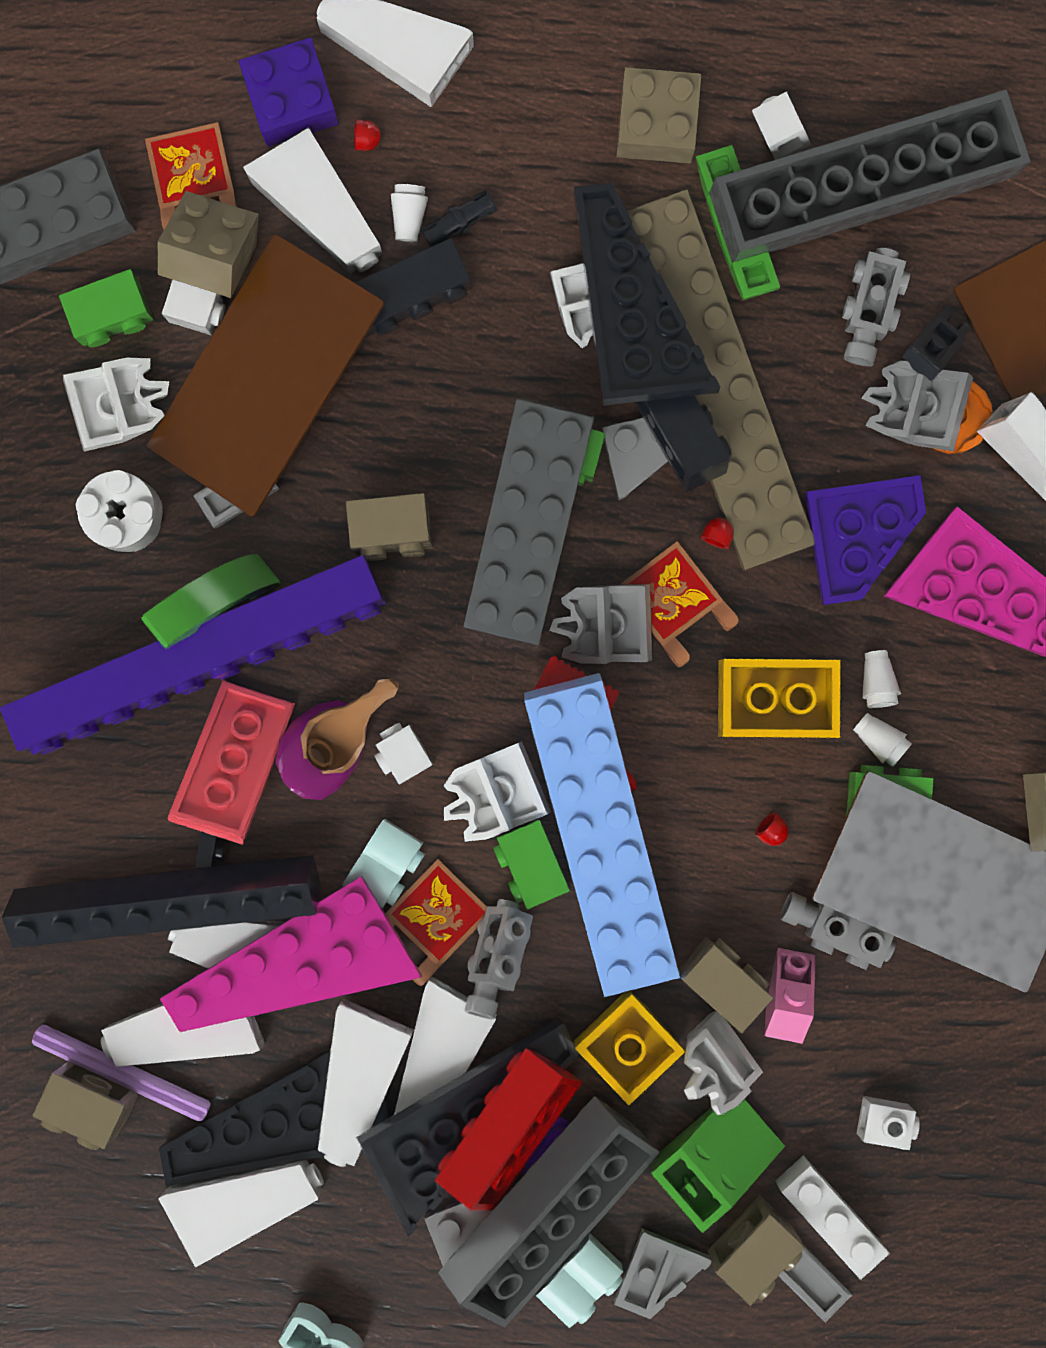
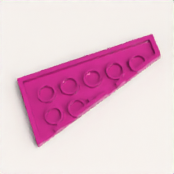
M959 507L953 508L883 597L1046 657V577Z
M361 876L319 901L316 915L291 918L166 994L160 1000L179 1032H184L421 978L422 974L365 879Z

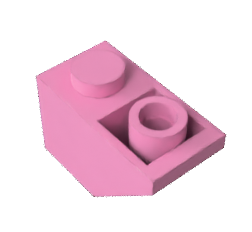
M783 948L777 949L768 992L773 999L766 1006L764 1036L803 1043L814 1017L815 955Z

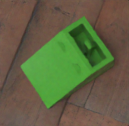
M744 1099L737 1107L721 1115H717L713 1108L710 1107L662 1149L649 1164V1168L654 1178L703 1233L735 1205L782 1151L785 1145Z

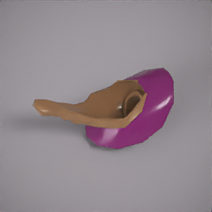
M391 678L379 679L370 692L364 693L348 704L340 700L316 704L295 718L280 738L275 763L283 782L294 793L305 799L323 800L338 791L358 766L366 746L367 724L371 714L383 702L396 695L399 683Z

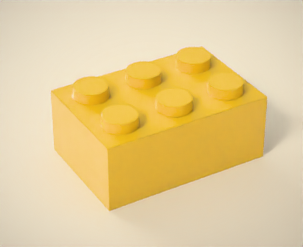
M719 660L718 737L840 738V660Z

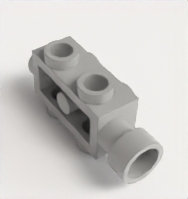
M877 248L875 253L869 251L864 260L858 259L851 280L857 283L854 297H847L842 313V318L847 319L845 332L854 334L852 342L847 343L844 360L861 366H873L877 353V348L874 347L876 340L881 341L888 331L894 332L897 327L901 310L894 308L897 295H904L906 292L910 273L904 271L906 261L898 259L899 253L895 250ZM874 276L880 277L883 281V287L880 285L873 286L871 278ZM862 313H870L874 319L873 323L862 320Z
M794 892L789 893L780 912V920L793 926L798 923L807 927L805 935L813 939L810 946L832 955L834 948L847 953L845 961L867 970L869 964L881 968L884 961L888 962L895 950L896 941L893 940L894 935L823 904L817 903V906H814L807 902L806 897ZM834 921L841 923L839 933L831 934L829 929L830 924ZM870 936H874L876 938L871 950H867L865 940Z
M498 899L497 906H487L485 917L478 924L480 936L475 954L468 960V970L470 973L467 981L475 983L473 995H468L464 1010L468 1014L494 1020L498 1003L495 1002L498 990L514 991L515 984L521 973L520 965L525 946L530 938V927L533 920L532 915L519 910L520 904L516 902ZM491 923H492V925H493V932H492V934L490 933V929H489ZM481 960L483 961L482 971L480 970L479 966Z

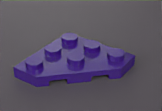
M920 475L805 493L809 523L813 534V550L822 606L858 601L863 599L879 574L886 568L903 545L905 539L926 514Z

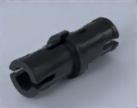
M484 189L458 207L456 205L449 207L448 213L422 227L421 232L428 245L433 247L460 233L465 235L470 231L469 228L497 212V207L489 193Z

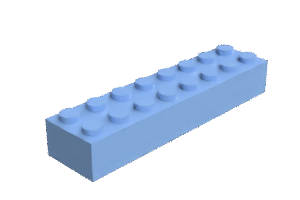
M600 673L525 692L524 700L604 997L680 978Z

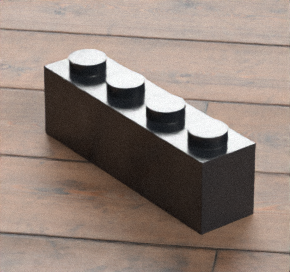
M452 238L355 282L358 286L384 301V307L365 338L375 333L378 336L389 334L399 327V322L409 317H412L413 320L421 319L433 311V306L444 301L447 304H452L467 296L466 291L472 289L471 279Z
M695 396L634 402L685 492L727 473L732 456L731 448L724 436L718 437L712 426L713 418L709 409L704 404L700 405Z

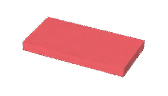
M223 680L169 812L168 821L243 845L275 763L279 740L287 730L294 713L295 703Z

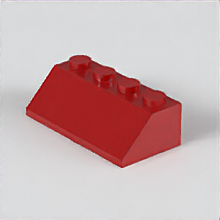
M525 1049L523 1053L519 1052L513 1057L507 1067V1072H509L501 1085H496L490 1090L484 1100L486 1107L478 1118L474 1117L468 1122L461 1134L464 1138L455 1151L451 1150L439 1164L438 1169L441 1172L434 1181L470 1211H493L583 1083L579 1078L536 1051Z

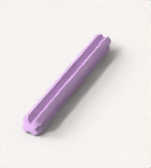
M41 1025L35 1031L32 1039L33 1045L198 1122L204 1120L210 1109L211 1103L208 1100L133 1065L115 1067L113 1059H108L103 1051L47 1025Z

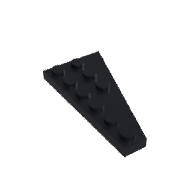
M613 184L574 187V201L603 405L719 393L720 385L716 377L711 375L699 345H695L686 328V321L660 272L657 273L649 258L650 253L644 242L641 243L632 226V220Z
M556 1019L356 1137L408 1237L418 1228L416 1223L429 1209L434 1211L443 1201L441 1196L446 1190L434 1181L441 1172L438 1169L439 1164L451 1150L455 1151L464 1138L461 1134L468 1122L474 1117L478 1118L486 1107L484 1100L490 1090L496 1085H501L509 1074L507 1067L513 1057L519 1052L523 1053L525 1049H530L566 1069L579 1055L562 1020Z
M331 1050L161 1145L159 1152L165 1185H177L323 1157L325 1153L318 1151ZM386 1095L371 1128L390 1118Z

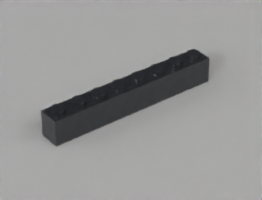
M310 855L18 888L13 890L1 918L13 948L316 915L321 883L314 856Z

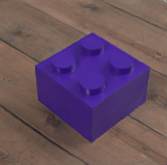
M311 37L238 60L267 147L286 142L307 128L310 129L311 133L339 125Z

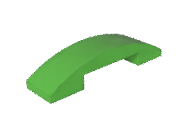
M730 145L696 156L697 168L709 213L726 263L742 299L747 300L780 289L768 251L733 263L731 262L709 192L717 177L741 170L733 146Z
M258 554L243 556L221 565L185 585L145 613L141 619L163 647L167 649L194 634L201 624L248 598L251 601L278 587L281 582Z

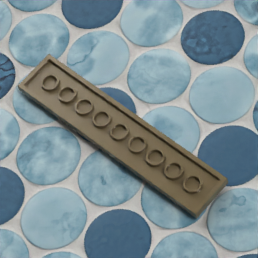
M688 190L628 210L627 212L632 220V226L641 243L644 242L650 253L649 258L657 273L660 272L686 321V328L695 345H699L711 375L716 377L720 385L719 393L695 395L700 405L704 404L707 406L713 418L712 426L718 437H725L731 448L732 456L727 473L711 480V484L724 519L729 521L733 527L734 536L732 542L742 570L744 571L812 547L814 541L810 525Z

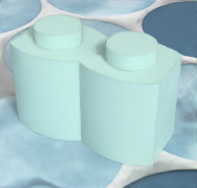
M383 819L342 886H346L363 876L381 908L384 907L386 902L393 906L405 886L399 883L406 870L414 873L425 855L419 850L423 842L390 821Z
M589 1232L536 1292V1297L569 1328L577 1321L583 1324L594 1313L596 1309L594 1302L604 1293L610 1296L620 1286L623 1280L620 1276L623 1273L622 1263Z
M299 1303L284 1326L279 1339V1343L283 1348H363L364 1346L362 1339L356 1332L344 1325L331 1323L328 1316L322 1310L307 1303Z

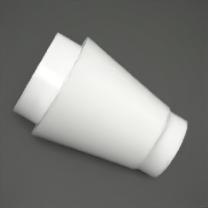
M411 184L395 185V192L391 194L394 230L396 232L395 240L418 242V234L428 197L425 196V187Z
M879 650L865 653L862 698L867 699V707L882 708L897 705V696L901 692L890 659L888 658V651Z
M869 713L853 729L882 764L887 762L892 767L912 745L905 738L907 734L876 717H872Z

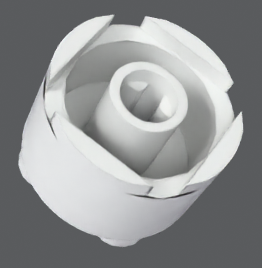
M117 470L96 476L84 487L76 501L78 520L83 531L91 540L108 549L119 552L141 550L148 546L160 531L163 507L158 494L148 484L127 472ZM120 505L125 507L123 509L125 515L123 519L115 517L117 515L116 509Z

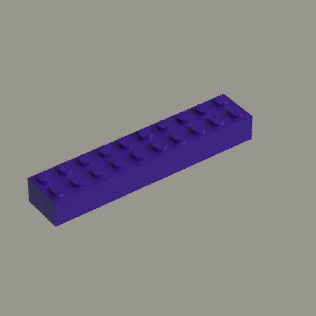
M362 555L214 617L201 624L194 634L167 649L157 641L0 707V711L17 751H31L32 755L39 753L43 755L64 747L62 741L64 739L72 740L77 738L80 740L100 732L98 725L102 723L105 725L110 723L116 725L134 718L133 710L138 708L141 710L146 708L152 710L170 702L168 696L176 693L178 695L183 693L188 695L206 687L203 681L209 678H213V680L219 678V681L232 677L241 672L239 669L240 665L254 663L257 666L276 658L274 651L283 647L293 651L311 643L309 636L319 632L329 636L345 629L346 625L344 622L356 617L360 621H365L382 613L379 607L387 603L370 562Z

